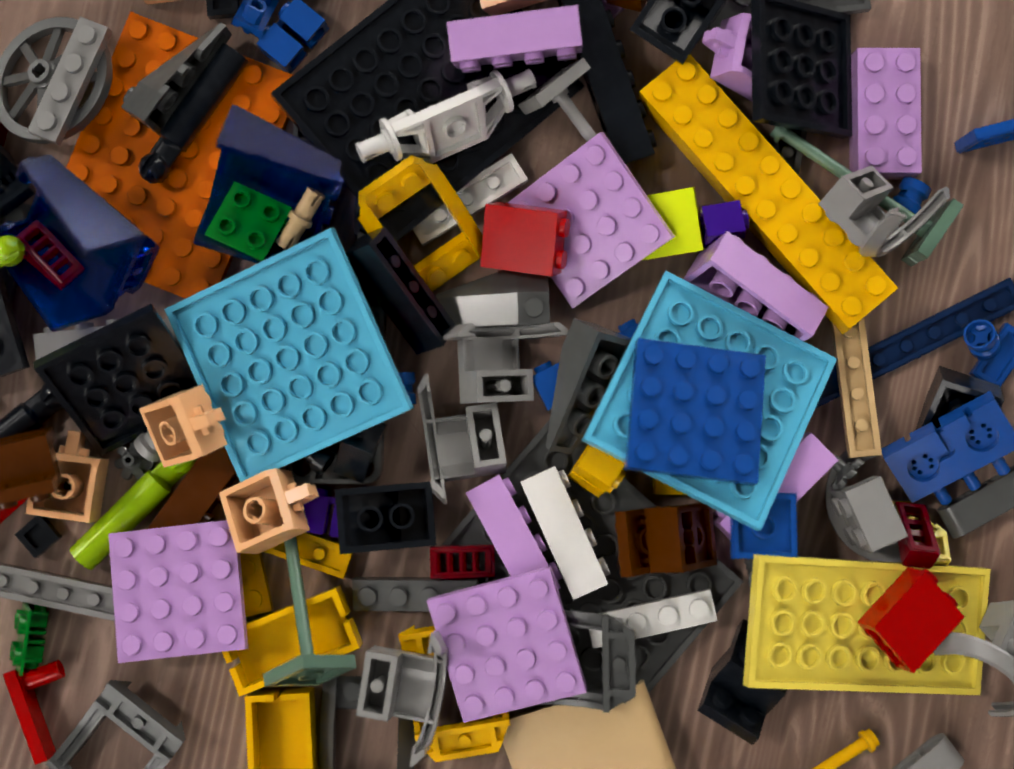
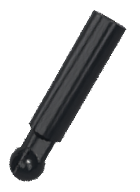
M225 43L221 44L159 132L161 136L151 151L141 158L138 168L139 174L143 179L152 184L163 182L168 177L170 168L182 151L186 152L248 64V60Z
M46 384L26 402H21L0 419V438L38 430L47 419L58 410L63 409V406Z

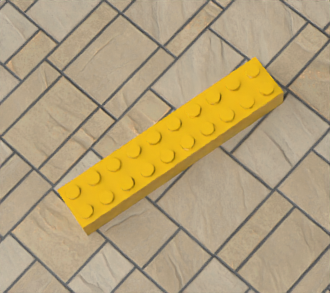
M691 54L683 65L675 61L640 90L639 99L643 102L645 111L725 202L740 200L742 210H747L749 229L797 284L808 292L815 294L821 302L829 307L825 315L842 335L898 289L896 284L871 257L861 256L859 254L860 247L854 245L848 239L847 233L837 223L828 219L825 210L818 204L821 200L717 83L710 78L708 73Z

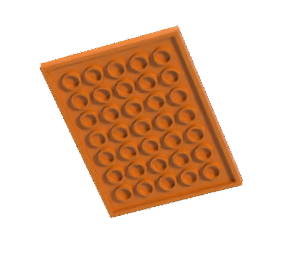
M130 11L111 57L113 75L108 96L95 118L81 131L43 225L71 254L186 299L223 281L236 250L204 234L234 181L260 192L289 120V117L271 97V92L293 75L242 55L248 60V64L186 152L182 151L170 168L168 177L161 183H149L140 176L138 164L141 158L151 151L161 136L121 108L124 103L123 98L131 87H136L140 80L198 38Z

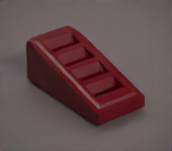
M38 220L34 221L16 236L24 244V258L61 291L85 271V268ZM48 247L49 250L40 256L38 254L43 248ZM57 255L59 259L49 266L47 263ZM67 264L70 268L59 276L56 272Z
M895 502L894 506L908 537L898 541L902 565L932 568L941 553L926 505ZM907 517H917L918 520L907 519Z
M493 544L430 546V579L495 577ZM466 552H472V570H466ZM479 552H485V570H479ZM440 553H446L447 571L440 570ZM453 553H459L460 570H453Z

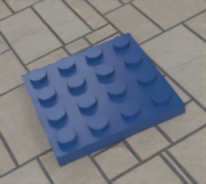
M638 338L635 341L624 469L753 486L758 484L766 355Z

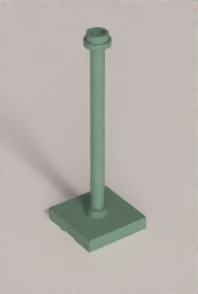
M775 126L770 133V136L774 138V142L778 143L780 139L839 179L846 174L852 173L851 170L788 128ZM888 195L879 204V206L887 211L899 207L900 210L898 212L908 216L903 221L904 223L915 215ZM954 198L946 202L915 233L917 237L901 260L909 266H913L929 258L964 205Z
M294 537L285 541L284 545L301 655L263 673L265 687L319 686L357 668L355 655L314 654L297 538Z

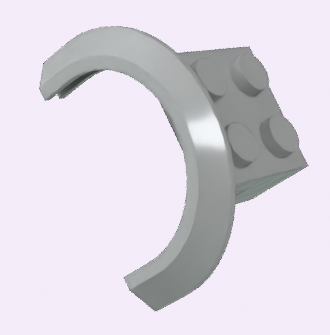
M871 165L842 176L818 204L825 210L828 219L837 223L847 233L848 239L854 245L860 247L859 254L861 256L882 257L900 246L927 223L950 199L948 187L938 190L910 220L899 228L898 226L908 216L898 212L900 210L899 207L885 213L878 206L894 187Z
M560 322L490 328H474L475 323L455 326L443 336V340L457 341L460 404L534 401L533 369H520L519 340L567 336L569 330Z
M424 374L417 387L425 434L432 493L443 504H447L444 482L507 473L497 402L465 407L466 414L435 419L428 374Z
M847 450L840 456L845 463L853 462L857 459H848ZM876 456L861 457V459L867 461ZM832 468L826 483L825 502L828 517L839 538L852 551L868 560L901 562L898 541L908 537L881 476H871L851 486H845L841 490L839 488L834 490L831 484L836 479L837 472Z
M1014 600L989 603L979 628L992 643L972 635L951 632L933 652L935 656L963 655L983 661L1001 671L1014 683ZM1014 701L992 702L991 706L995 710L988 711L991 717H1014Z
M436 630L430 634L427 653H434V656L376 645L369 648L365 654L356 716L386 722L392 717L424 722L420 736L412 747L409 767L416 765L429 751L437 729L444 697L448 649L440 632Z

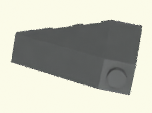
M219 23L140 80L136 87H131L123 98L124 103L121 108L160 136L159 132L221 44H226L232 36L226 25Z
M502 270L435 295L456 326L475 323L474 328L550 323L548 276Z
M573 319L561 349L546 449L566 454L573 453L582 440L631 338L591 322Z

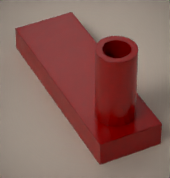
M60 660L50 662L30 671H27L24 665L23 676H19L17 669L2 674L35 765L49 760L55 754L56 749L34 689L65 677V670Z

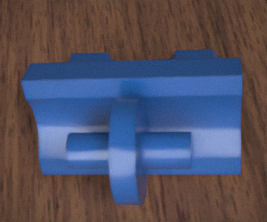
M243 0L231 24L236 27H242L246 34L251 33L261 38L279 0Z

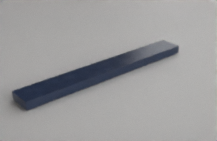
M1007 278L868 347L872 380L963 336L966 326L974 320L982 319L992 322L1014 311V284L1011 278ZM836 363L816 408L840 397Z

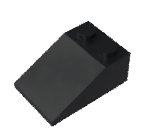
M649 0L631 26L630 31L683 65L702 39L704 32L710 28L728 0Z
M939 366L928 390L916 430L930 422H933L936 429L941 427L938 420L939 417L988 391L992 392L1001 407L1005 399L1000 385Z
M431 481L335 490L340 554L437 545Z

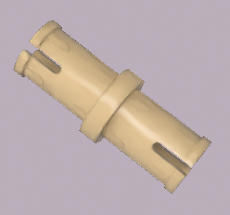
M307 186L295 210H290L287 215L289 220L275 242L284 249L297 245L306 228H311L313 224L311 220L325 199V196Z

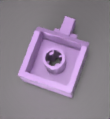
M740 13L722 20L720 28L715 27L710 31H705L702 44L715 53L710 78L752 101L751 14Z

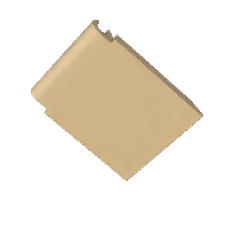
M639 680L636 684V697L626 703L622 702L611 709L610 712L603 713V710L578 706L544 705L509 717L510 726L505 733L503 741L512 769H676L644 680Z

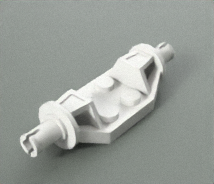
M526 69L517 75L504 79L498 70H493L490 72L489 77L468 83V91L459 93L445 101L417 113L408 109L389 120L382 118L379 120L380 134L360 143H355L356 151L363 163L389 152L397 162L408 158L410 155L422 158L425 162L433 164L489 139L504 113H510L514 110L512 97L537 87L532 71ZM496 97L497 101L486 113L485 106ZM412 135L416 144H400L397 137Z

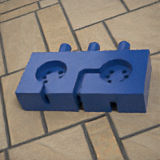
M988 391L939 417L938 420L941 427L936 429L933 422H930L909 433L911 438L909 441L902 437L881 448L885 462L912 503L934 493L941 505H947L952 501V497L945 486L960 478H963L968 488L974 491L981 486L974 471L992 463L1000 476L1010 472V467L1003 456L1014 451V428L992 392Z

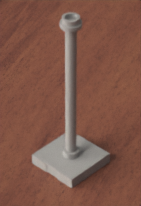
M584 58L564 67L519 103V108L526 115L542 108L551 100L554 104L557 102L585 141L588 142L597 134L567 95L569 93L567 87L591 67Z

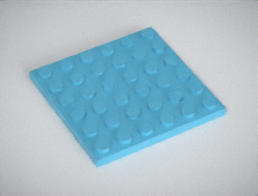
M329 228L164 309L197 385L203 384L205 391L211 398L213 409L218 407L222 409L225 420L219 423L224 429V437L228 444L225 446V449L240 482L265 470L280 469L414 408L335 228Z
M665 271L581 441L625 463L635 341L638 338L766 355L758 484L753 486L643 472L734 520L759 531L764 525L837 358Z

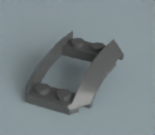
M564 609L569 627L602 631L603 687L586 684L588 688L586 693L538 705L578 706L603 710V713L610 712L611 709L622 702L626 703L636 697L635 630L608 614Z
M338 676L323 683L319 769H335L337 709L357 710L362 676ZM398 718L397 769H414V766L409 767L412 747L415 744L413 720Z
M110 680L100 696L94 701L60 748L47 761L46 765L49 769H73L69 766L71 761L84 747L105 718L108 717L154 754L144 769H164L186 740L182 721L177 726L169 722L128 689L131 682Z

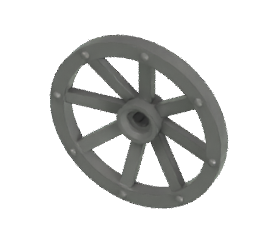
M54 17L39 21L17 35L0 57V121L10 132L23 140L37 144L51 143L31 135L27 131L28 128L20 125L17 121L36 93L38 108L62 55L57 58L55 57L64 33L74 31L78 22L77 19ZM52 34L43 58L39 59L31 45L39 39ZM106 46L97 65V72H94L89 82L94 83L91 94L82 108L78 106L63 140L84 129L95 118L105 103L113 75L112 58L108 46ZM24 54L30 63L28 71L11 75L18 59ZM29 83L10 110L8 87Z

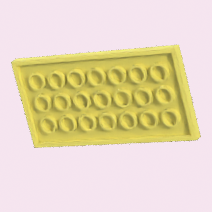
M754 554L743 685L747 688L980 695L983 661L963 655L935 656L932 653L913 674L896 667L857 623L907 569V566H903L900 562ZM933 565L929 569L911 567L930 571L938 579L937 585L939 588L957 601V609L965 618L952 632L964 633L985 640V634L979 626L988 607L991 569L950 565Z

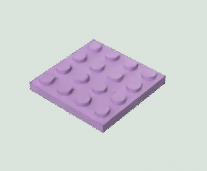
M599 132L508 202L511 204L567 210V219L570 220L569 235L565 238L564 250L567 251V263L565 268L562 269V273L551 278L572 309L675 237L604 132Z
M227 520L108 534L118 663L248 649L240 553L236 552Z
M551 566L428 598L427 604L434 628L440 632L448 649L447 670L463 723L587 692L588 688Z

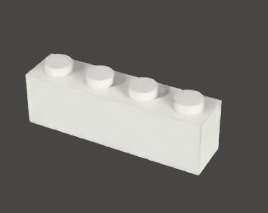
M553 466L520 481L573 600L608 585L606 576L610 575V571L604 558L597 559L592 547L596 546L597 542L590 527L584 530L579 520L580 517L584 516V513L577 498L570 500L566 489L571 487L564 469L557 471L556 466Z

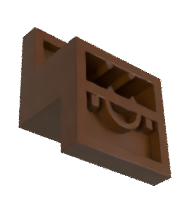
M53 426L0 438V510L18 505V500L31 498V502L51 498V493L55 492L62 478L53 442L56 439Z
M697 502L684 505L650 506L615 512V530L619 549L618 563L620 565L621 577H634L648 573L687 572L717 565L711 507Z

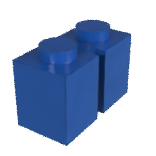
M302 0L286 2L278 13L279 21L277 23L274 22L272 26L267 25L261 38H258L259 41L256 43L265 56L283 71L290 74L307 56V53L303 50L304 47L286 32V29L311 50L329 30L326 20Z

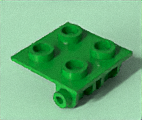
M234 181L204 235L262 262L269 253L279 232H282L287 224V215L292 210V207Z
M23 602L22 610L16 609L14 629H17L18 639L11 642L9 659L12 660V666L16 667L19 676H23L25 663V668L35 669L39 667V663L43 662L44 646L27 644H45V639L30 638L28 635H45L47 633V630L30 628H47L49 611H46L47 607L34 604V608L30 609L28 604Z

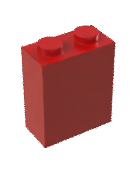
M503 202L485 204L480 267L550 277L562 273V269L565 268L567 263V251L564 250V242L570 231V220L567 219V210Z
M907 567L857 623L896 667L914 674L965 617L957 609V601L939 588L937 585L938 579L930 571Z

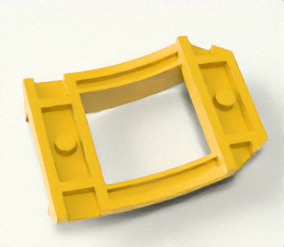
M410 155L358 192L360 217L357 219L367 233L383 227L378 219L428 184H431L462 231L414 265V268L433 292L478 259H481L483 234L439 166L425 162L420 157Z
M415 625L399 633L401 649L434 656V653L427 654L430 634L435 631L434 626L415 629ZM509 712L465 723L460 722L437 726L433 742L427 754L436 763L499 752L505 733L510 726ZM413 721L415 741L420 736L424 722Z

